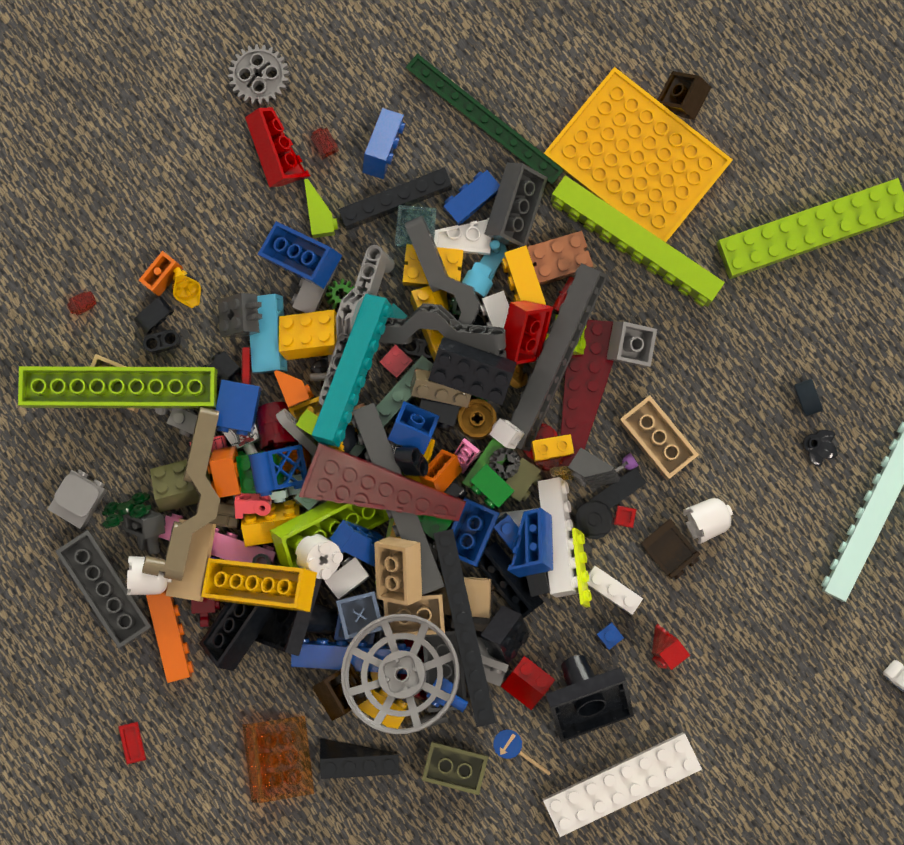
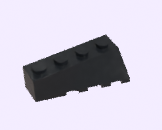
M320 738L321 779L400 774L399 753Z

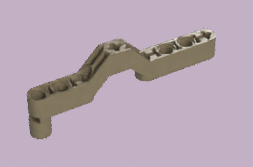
M204 407L199 408L183 481L191 482L199 495L195 516L184 523L174 521L165 559L146 556L142 573L158 576L159 571L164 573V578L182 581L192 534L217 517L220 498L205 476L219 417V411Z

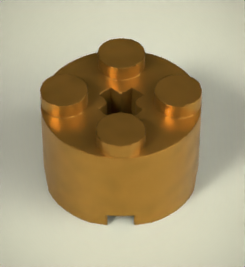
M482 399L470 400L468 408L461 407L458 413V425L461 432L468 438L476 440L489 436L492 426L497 420L494 408ZM475 415H479V418H482L479 424H475V421H472Z

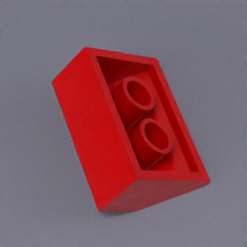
M524 300L510 302L504 325L507 359L515 361L517 364L536 361L543 350L553 311L552 306Z

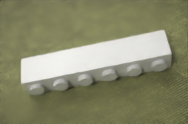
M560 477L538 481L540 508L552 515L553 571H548L550 594L556 598L579 594L571 533L573 522L569 516L571 504L567 498L569 493L568 483Z

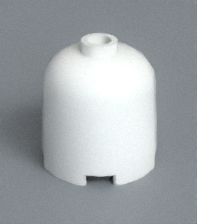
M711 498L683 509V515H687L689 520L686 522L687 528L693 539H699L698 544L726 532L731 526L732 509L718 498Z
M129 556L127 595L161 594L166 590L168 582H172V579L164 578V573L159 571L158 576L142 573L145 557Z

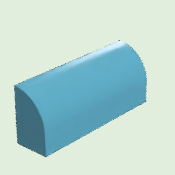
M278 294L257 296L258 302L262 303V307L258 308V313L262 314V319L259 320L260 333L250 335L252 373H274L276 370L287 372V360L279 352V316H284L283 296Z

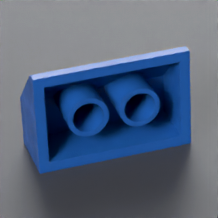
M464 498L466 504L459 521H454L451 529L454 532L459 559L477 567L500 513L472 499Z

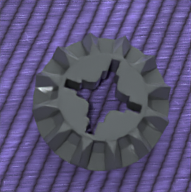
M499 448L492 453L489 466L501 478H510L518 472L520 466L519 456L510 448ZM506 454L507 461L513 464L507 465L504 472L503 465H500L497 461H503Z

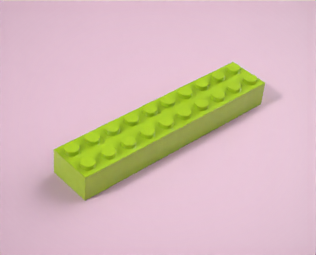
M566 175L552 193L550 202L553 203L552 206L556 210L567 212L571 220L574 222L580 221L584 224L583 227L591 233L595 231L600 235L599 238L606 243L610 241L616 245L615 249L620 253L624 254L626 252L631 255L632 261L637 264H644L647 266L646 269L653 275L659 274L662 276V280L666 284L677 286L681 294L685 296L690 295L695 298L694 302L699 306L703 307L705 305L708 307L724 285V281Z
M899 178L723 238L716 245L729 279L902 220L904 219V191Z
M19 366L18 406L22 408L199 409L204 407L216 409L217 369L215 367Z

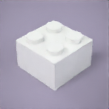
M351 557L347 558L341 563L343 567L338 571L336 570L329 579L324 581L338 600L343 599L371 577L356 557L353 559Z

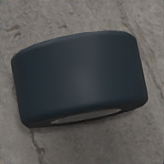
M812 379L794 385L805 416L823 411Z

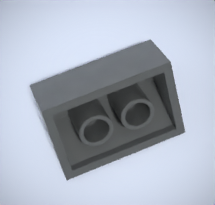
M583 448L579 449L568 467L576 483L584 488L586 486L595 488L620 480L614 467Z

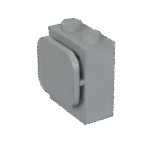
M78 469L77 472L71 470L69 475L64 478L47 510L84 530L107 490L103 488L104 483L97 479L91 481L87 478V473Z

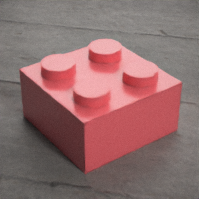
M394 345L379 363L398 379L413 363V360L397 345Z

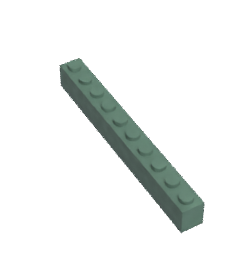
M423 355L376 406L384 429L397 417L403 402L409 403L415 397L411 396L410 385L415 368L432 370L433 364ZM358 439L349 454L360 458L367 449L365 445L361 446ZM300 492L294 498L295 502L306 512L317 507L321 502L312 498L299 497Z

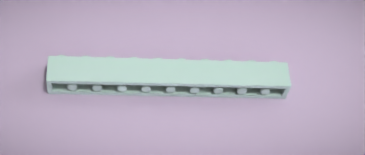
M904 422L900 424L897 430L900 433L897 440L893 439L889 446L891 450L889 456H885L880 466L883 468L880 474L876 473L872 483L874 486L871 491H867L864 497L866 502L863 508L860 507L855 515L858 518L855 525L851 524L847 531V535H849L847 541H843L839 547L838 552H840L838 559H834L830 565L832 571L829 577L825 576L821 584L823 587L822 592L841 602H846L904 485Z

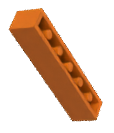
M166 588L163 593L146 595L166 680L167 683L192 677L194 666L192 661H188L187 654L190 653L188 643L183 640L182 635L185 634L183 623L179 624L178 616L181 615L178 604L175 605L173 597L166 596Z

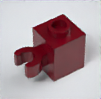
M204 597L203 602L191 600V613H200V627H210L209 613H217V608H220V601Z

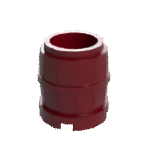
M271 402L258 407L257 430L261 439V451L265 449L266 452L286 448L289 445H299V442L279 423L276 414L283 409L290 413L286 402Z

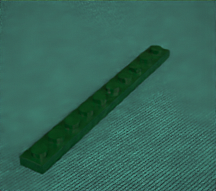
M418 53L405 67L410 74L523 164L548 177L547 183L551 186L564 172L560 166Z

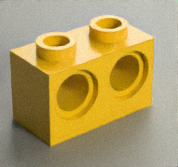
M571 434L531 442L534 462L574 454Z

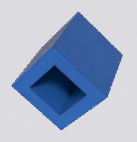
M612 622L595 634L607 650L624 638Z

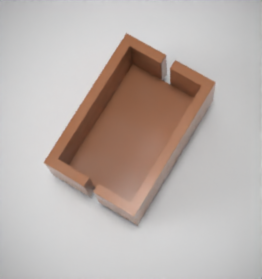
M582 231L527 247L540 286L575 276V272L581 263L593 268L589 251H586L587 244Z

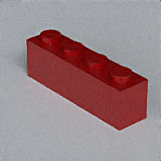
M273 107L258 108L245 117L269 188L284 186L311 176L308 170L304 171L301 165L302 159L299 155L296 156L291 147L293 145L292 141L284 135V127Z
M659 624L655 626L652 647L654 657L652 660L658 668L672 670L691 655L675 636Z

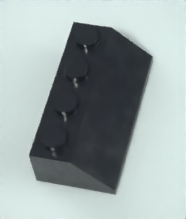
M227 602L199 644L217 668L234 671L275 612V609Z

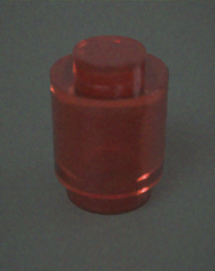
M84 291L69 298L70 303L67 304L70 312L78 316L93 309L97 305V301L91 291Z

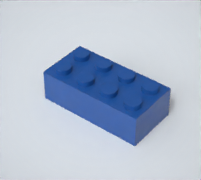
M277 221L258 252V255L268 262L322 289L327 285L343 256L333 248Z

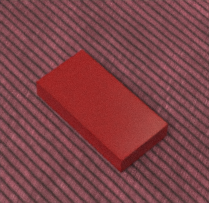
M243 347L242 383L251 385L250 347Z
M138 722L118 726L126 764L147 760Z

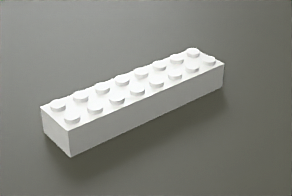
M682 732L542 800L559 836L562 837L702 770L685 733Z

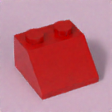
M523 656L500 687L532 710L554 683L555 679L527 657Z

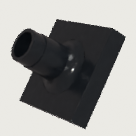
M316 578L310 612L274 608L275 612L255 641L285 653L299 656L306 632L330 636L336 628L338 613L334 609L315 603L322 579Z
M584 655L569 657L561 664L567 687L546 694L555 728L561 742L634 716L627 682L621 667L595 676Z

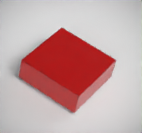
M617 505L614 525L633 528L637 509Z

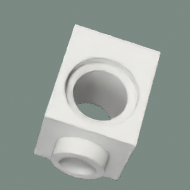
M499 419L492 426V431L489 435L506 448L515 449L525 433L510 421Z

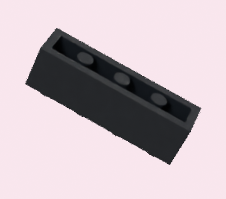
M495 541L484 549L478 566L487 578L491 579V583L513 611L522 614V617L525 618L544 601L539 595L531 597L525 577H517L508 571L512 561Z

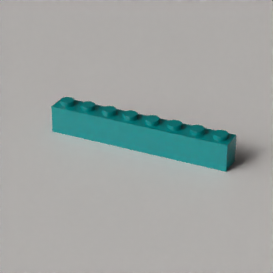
M365 294L312 432V436L318 442L339 447L345 438V430L351 422L354 406L359 401V393L365 385L366 374L372 366L374 353L379 348L380 337L385 332L386 321L392 313V305L387 298Z

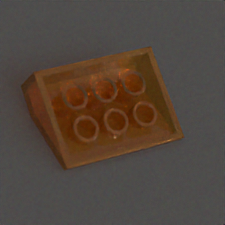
M305 716L242 724L252 803H264L314 794Z

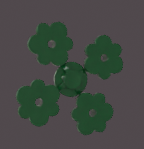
M138 492L129 501L119 504L117 502L107 504L104 511H102L103 516L108 515L106 521L102 523L103 527L108 529L118 526L124 520L122 515L130 512L131 518H140L148 514L151 505L145 506L143 503L150 498V495L147 492Z

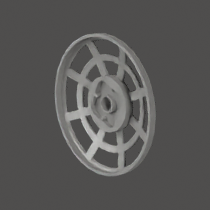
M410 614L384 616L362 628L349 644L341 668L343 693L355 715L370 727L395 735L419 732L438 721L454 701L460 680L458 656L447 635L427 619ZM394 621H411L419 623L421 626L417 635L409 633L393 634L389 623ZM382 626L386 637L375 643L368 653L357 648L367 634L375 628ZM429 628L442 638L450 653L439 657L435 648L424 639ZM396 640H413L414 643L410 652L399 651ZM388 643L391 653L383 660L374 657V654ZM421 645L429 650L434 658L433 660L423 663L417 656ZM355 655L364 660L361 669L362 685L350 688L349 668L352 656ZM453 661L454 682L452 691L449 694L441 690L443 681L442 665ZM371 663L379 668L378 680L368 682L367 673ZM437 667L436 685L433 686L425 682L426 671ZM401 669H405L407 672V677L404 680L397 678V673ZM381 687L388 694L383 705L375 699L371 690ZM421 689L430 693V697L417 707L414 696ZM365 693L370 703L380 710L374 721L360 710L353 698L354 695ZM436 697L447 701L433 718L421 724L419 712L429 707ZM397 698L406 699L409 710L397 711L390 708ZM387 714L396 717L411 716L413 727L396 729L385 727L381 723Z

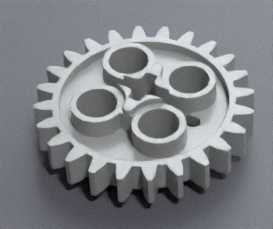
M256 44L253 50L249 45L247 52L241 49V56L235 54L237 61L231 60L234 67L228 68L233 73L228 75V78L233 80L229 83L230 87H234L233 93H238L239 99L244 97L245 103L251 100L253 106L256 101L259 102L260 106H262L263 101H266L269 105L270 98L277 101L275 95L282 96L280 90L287 89L283 83H289V79L285 77L290 75L289 71L285 70L288 68L287 63L282 64L285 61L284 57L279 58V51L273 54V47L267 51L265 45L262 46V49H259ZM256 59L263 60L262 64L258 66L254 65L253 62ZM270 71L277 72L276 76L272 78L268 77L267 74ZM243 73H249L250 77L248 79H242L241 75ZM255 73H262V77H256ZM257 85L264 86L262 91H255Z

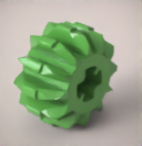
M341 279L340 285H338L335 280L333 281L334 288L328 286V290L331 292L326 293V297L330 298L327 303L333 304L332 309L335 310L338 305L340 306L342 299L337 296V294H340V291H344L345 295H347L355 287L350 288L351 281L344 285V279Z

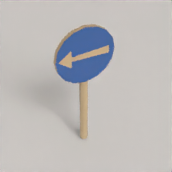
M503 730L495 736L493 747L500 757L511 759L519 754L547 775L551 774L550 771L521 751L522 740L517 732Z

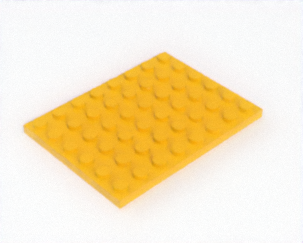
M615 67L544 152L548 158L583 187L664 242L670 239L733 161L728 155Z

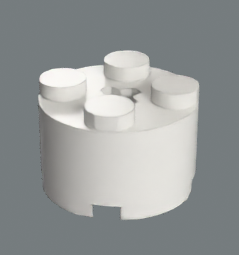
M320 534L303 538L296 548V563L299 568L317 572V579H329L343 560V554L339 547Z

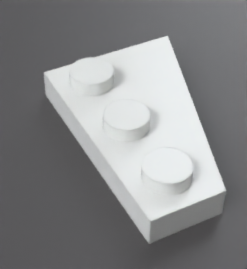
M489 218L478 222L473 221L469 224L435 230L434 242L436 247L463 250V253L490 255V242L492 238L484 234Z

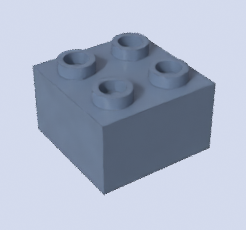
M375 591L336 601L345 640L354 638L370 622L381 618ZM379 626L370 633L381 631L383 628Z

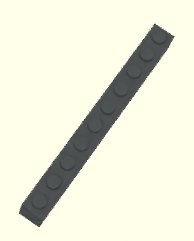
M581 263L575 272L574 281L567 290V296L559 308L557 319L551 326L549 337L543 344L541 355L536 359L533 373L528 377L525 391L521 393L520 402L512 413L511 423L525 433L516 446L521 450L530 451L531 442L537 436L574 353L573 351L579 342L608 277L607 274Z
M371 403L353 410L351 421L354 427L358 426L360 434L357 436L361 446L365 445L367 452L364 453L366 460L402 475L399 466L395 462L393 450L375 404ZM386 510L389 519L393 518L396 524L392 526L396 537L400 536L401 539L420 542L422 594L424 595L445 587L418 515Z

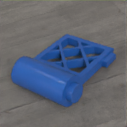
M302 444L248 455L256 494L260 493V496L263 497L272 495L273 490L291 486H294V490L302 488L307 476ZM292 450H297L298 458L296 462L288 457ZM277 453L283 458L279 465L274 463L272 454ZM286 461L293 466L289 474L282 469ZM296 469L301 472L302 480L297 481L292 477ZM279 472L286 476L285 481L280 485L277 482Z

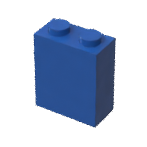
M221 380L216 410L219 411L217 431L228 433L229 430L236 431L237 435L247 436L248 433L253 434L262 390L260 386Z

